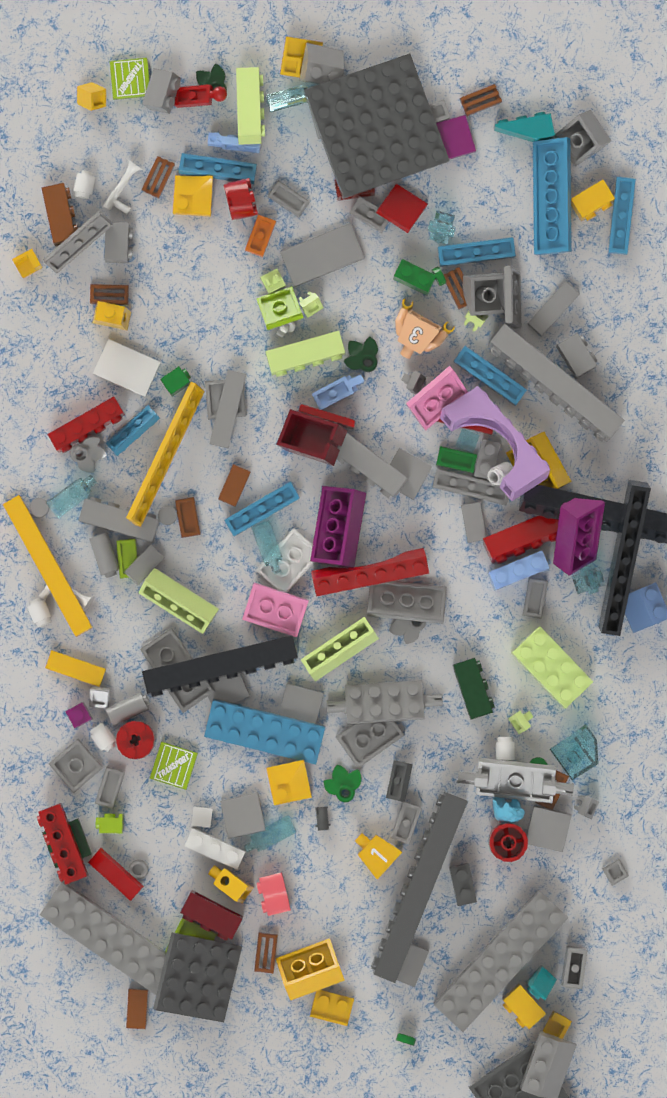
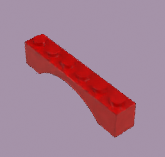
M424 548L405 551L393 558L370 565L348 568L327 567L312 570L311 574L317 597L429 574V568Z

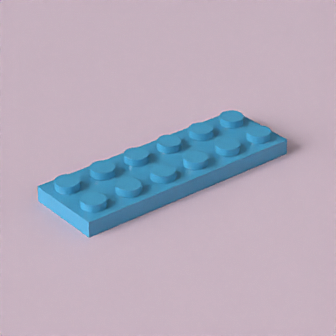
M568 137L533 141L534 255L572 252L570 138Z
M213 699L204 737L299 761L304 760V762L316 765L325 726Z

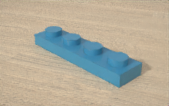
M182 153L179 174L213 176L214 179L227 181L250 178L251 184H254L257 164Z
M616 178L608 253L628 254L636 179Z
M513 237L438 247L440 267L516 257Z
M466 346L463 347L454 360L455 364L515 406L527 391L523 386Z
M289 482L224 521L235 537L299 500L300 497L292 483Z

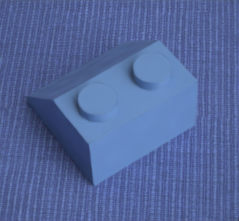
M656 582L629 593L625 616L633 633L667 620V607Z

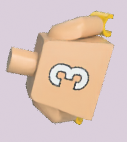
M405 298L402 300V308L395 320L396 334L399 336L398 342L404 345L400 354L410 359L414 351L421 354L423 351L430 352L439 347L447 338V334H451L454 331L455 326L451 330H447L446 325L448 322L442 327L413 311V301L410 306H405Z

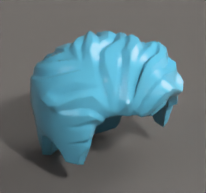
M500 797L492 799L494 816L500 823L513 824L523 818L525 810L521 808L520 802L517 799H512L511 802H506L504 798Z

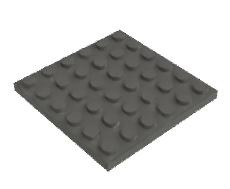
M410 53L303 91L343 199L449 162Z

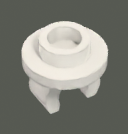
M294 322L279 326L276 334L282 338L287 332H293L295 330Z

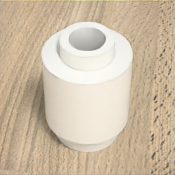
M82 170L81 173H77L73 190L75 197L89 200L90 195L93 193L96 177L92 176V172Z
M503 462L492 467L487 474L489 482L493 485H501L503 477L513 469V465L509 462Z
M40 598L29 602L30 606L27 609L37 628L52 622L50 619L52 616L45 600L41 601Z
M103 723L90 731L91 738L101 752L103 750L108 752L116 746L114 744L116 738Z
M497 737V742H495L496 760H515V742H513V737Z

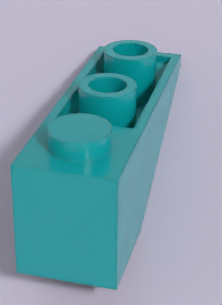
M539 112L534 114V117L528 118L526 115L519 116L513 121L503 119L497 121V124L494 125V131L530 142L549 140L555 137L551 113Z
M541 965L526 981L529 985L527 989L538 1000L542 998L545 1001L557 979Z

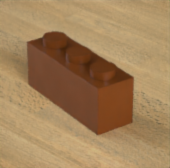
M64 183L41 187L52 240L55 246L60 245L78 229L77 224L74 225L72 219L75 217L74 207L70 206L68 199H72L69 187L66 188Z

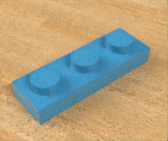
M148 405L106 442L107 446L118 456L146 430L153 426L160 417Z

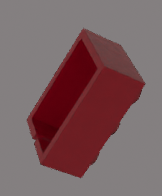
M290 409L276 445L285 451L334 466L340 452L338 446L342 447L348 430L339 424Z
M194 890L190 892L180 912L183 914V919L191 923L193 921L200 923L199 927L208 932L211 929L218 932L217 936L226 941L228 938L233 939L244 917Z

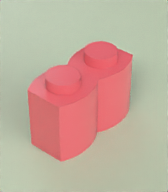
M282 872L259 878L260 882L256 884L259 894L263 893L264 901L261 902L263 913L267 912L268 916L291 911Z

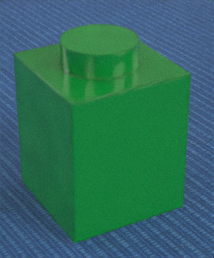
M178 366L160 380L173 397L189 386L191 376L185 368L181 370Z

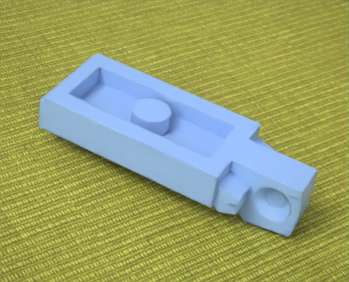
M218 132L209 133L208 146L222 147L224 150L260 153L261 144L239 145L238 136L236 135L222 136Z
M361 374L354 378H351L350 375L344 376L312 393V396L319 409L324 410L358 391L356 386L364 383V379Z

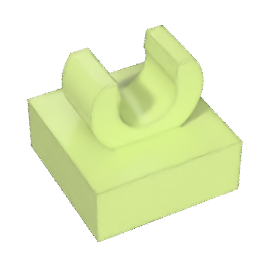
M278 269L260 277L268 294L286 287Z
M310 291L307 292L309 296L304 300L302 297H299V304L307 318L323 309L317 294H312Z
M468 311L465 316L467 319L464 325L466 326L469 322H473L475 326L472 331H476L478 327L481 328L489 316H471Z
M518 711L509 717L508 720L518 734H521L531 727L528 721L533 718V715L530 711L525 714Z

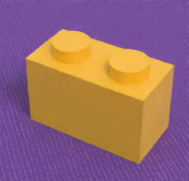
M602 179L571 198V206L580 221L584 219L589 221L597 216L596 212L599 210L606 211L612 207L615 197Z
M519 983L502 998L505 1002L503 1007L509 1013L513 1011L517 1015L515 1020L522 1028L525 1026L528 1029L532 1028L546 1015L544 1010Z

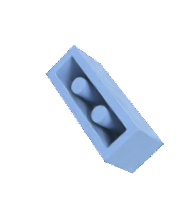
M539 551L490 571L487 574L494 591L548 570L549 566L543 551Z

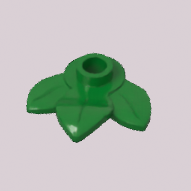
M336 765L332 773V779L323 781L325 790L329 794L336 795L337 799L341 802H350L355 796V790L361 784L360 771L357 769L348 773L345 768ZM343 789H347L349 791L348 796L344 797L341 792Z

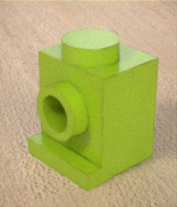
M104 813V817H96L95 827L99 829V833L122 834L124 830V814H119V817H115V814Z

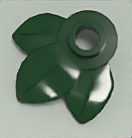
M214 64L211 72L204 70L196 71V79L199 85H211L213 90L221 86L227 91V87L224 84L226 74L220 65Z
M368 337L364 344L357 341H349L348 351L350 356L344 359L345 365L352 370L374 371L378 364L376 358L378 346L376 341L372 337ZM366 360H370L372 364L370 366H366L364 362Z

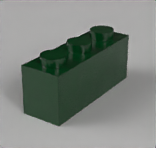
M475 658L453 664L452 666L470 720L493 713L492 709L495 706L492 697L488 698L486 690H489L486 679L481 677L480 672L483 669L480 660L476 661Z

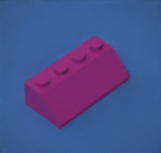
M322 486L311 562L338 567H355L366 499L365 492L349 488Z
M574 498L564 503L560 508L553 564L568 576L594 562L597 558L605 502L602 500Z

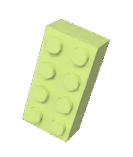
M540 626L511 652L516 660L563 709H566L593 683L585 672Z

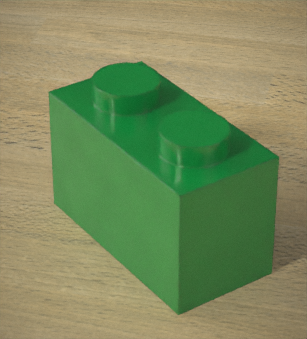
M404 259L401 260L393 277V280L428 296L436 279V275Z

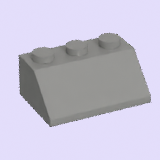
M540 1031L520 1085L521 1090L539 1097L558 1098L577 1044Z

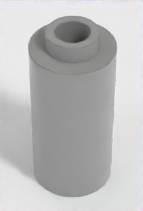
M108 533L90 538L89 540L101 576L105 575L106 578L117 575L116 571L119 570Z
M140 692L106 708V712L111 723L115 726L149 710L148 706L151 704L147 695H142Z

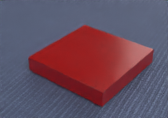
M396 183L376 213L406 233H409L426 209L428 203Z

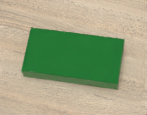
M440 446L436 465L473 473L477 454Z

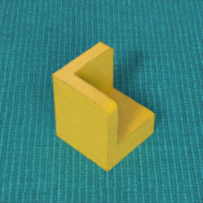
M93 82L77 86V104L90 111L106 107V88Z
M32 248L12 259L22 278L43 268Z
M552 1011L543 1028V1032L563 1039L572 1021Z

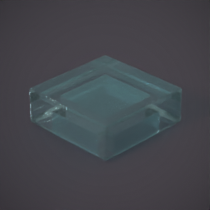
M462 429L455 447L473 453L480 435Z

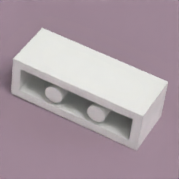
M192 828L185 843V847L237 870L246 852L195 828Z

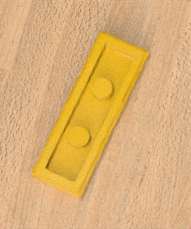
M53 650L50 652L45 667L51 671L98 687L101 686L106 671L105 668Z

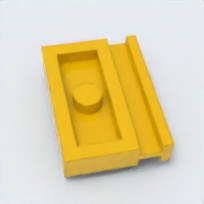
M318 990L315 993L310 1017L347 1026L354 998Z

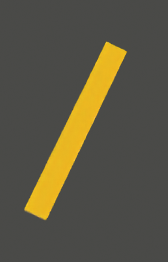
M190 382L128 512L126 519L135 526H142L205 392L196 383Z
M18 495L4 503L5 510L75 637L92 629V624L22 497Z

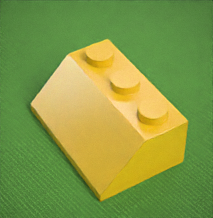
M541 432L526 440L530 446L536 449L537 454L548 463L550 468L548 478L538 485L560 489L572 482L545 432ZM511 449L506 452V455L514 467L515 459Z
M330 938L275 958L290 1001L345 981Z

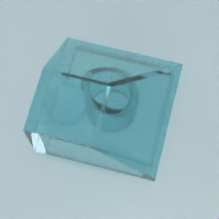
M586 724L550 748V751L571 780L599 764L597 739Z

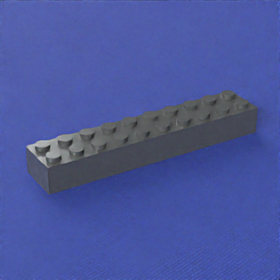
M447 792L439 795L436 805L439 807L436 813L432 812L429 820L431 827L429 831L425 830L421 840L424 842L422 849L418 848L414 859L417 860L415 867L411 866L407 875L410 878L407 885L404 884L401 889V902H396L392 913L395 914L393 921L389 920L385 930L388 933L386 939L382 938L378 949L381 951L379 957L375 956L371 964L374 975L396 983L468 803L467 800Z

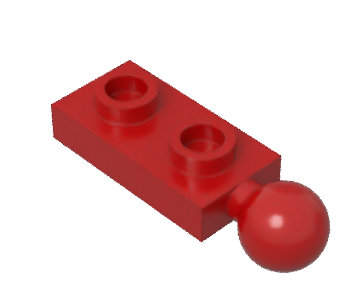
M211 85L180 87L175 96L174 106L183 108L212 105V99L218 102L224 101L227 98V91L221 86L213 90Z

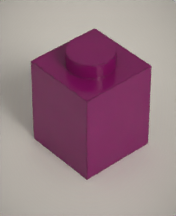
M84 702L65 711L74 728H78L93 720Z

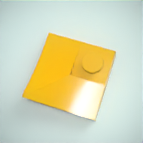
M286 36L280 75L300 78L306 43L323 46V42Z
M175 175L173 214L211 217L213 176Z
M304 760L266 768L274 805L312 798Z

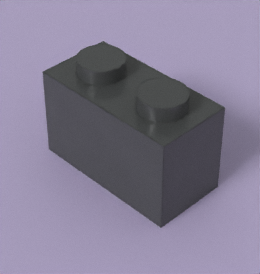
M465 863L449 867L457 906L476 903L477 899L469 864Z

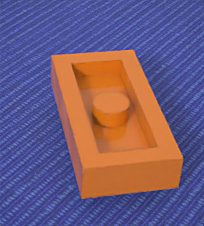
M258 214L245 251L263 257L276 221Z

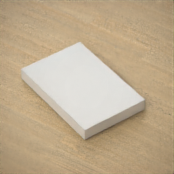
M108 339L93 375L146 397L161 362Z
M293 528L255 571L276 590L287 593L314 563L310 561L313 545Z

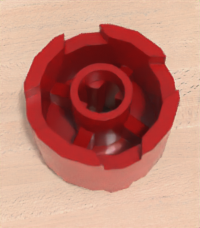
M250 178L224 184L232 220L258 215L256 204L252 205L255 202L253 191H249V189H252Z
M127 722L119 729L116 735L118 750L129 759L145 758L155 747L156 738L154 731L144 722ZM133 735H136V737L140 736L141 738L137 746L135 743H131Z
M505 823L493 828L489 835L488 845L491 853L496 858L504 862H513L519 860L528 848V839L521 827ZM506 837L513 840V843L508 848H506V845H503Z

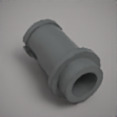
M328 806L315 808L317 825L315 827L318 828V831L329 830V826H331L328 821Z

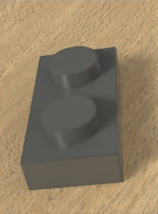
M394 760L386 798L405 802L413 764Z

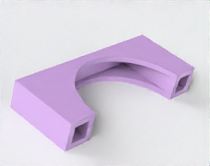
M479 386L442 408L440 419L451 431L465 426H483L498 432L508 441L514 453L515 463L513 469L503 477L500 488L511 501L548 478L550 472L548 463L540 458L536 449L526 442L523 434L513 427L511 420L501 413L500 408L493 404L488 394L482 391Z

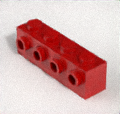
M113 396L47 435L57 452L65 453L71 450L72 445L77 442L82 443L91 434H98L106 429L105 426L120 422L125 414Z
M538 515L483 538V545L491 563L501 564L511 556H521L526 550L531 548L538 549L543 546V543L548 541L555 542L559 520L548 519Z
M62 803L38 811L37 821L39 826L45 829L46 834L43 836L47 846L51 845L53 852L50 855L53 863H57L60 869L57 871L60 881H64L66 885L89 876Z

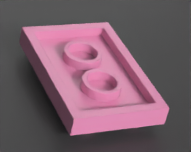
M449 366L410 399L406 405L421 427L427 430L440 419L442 408L468 393L455 371Z
M254 582L242 620L297 637L309 600Z

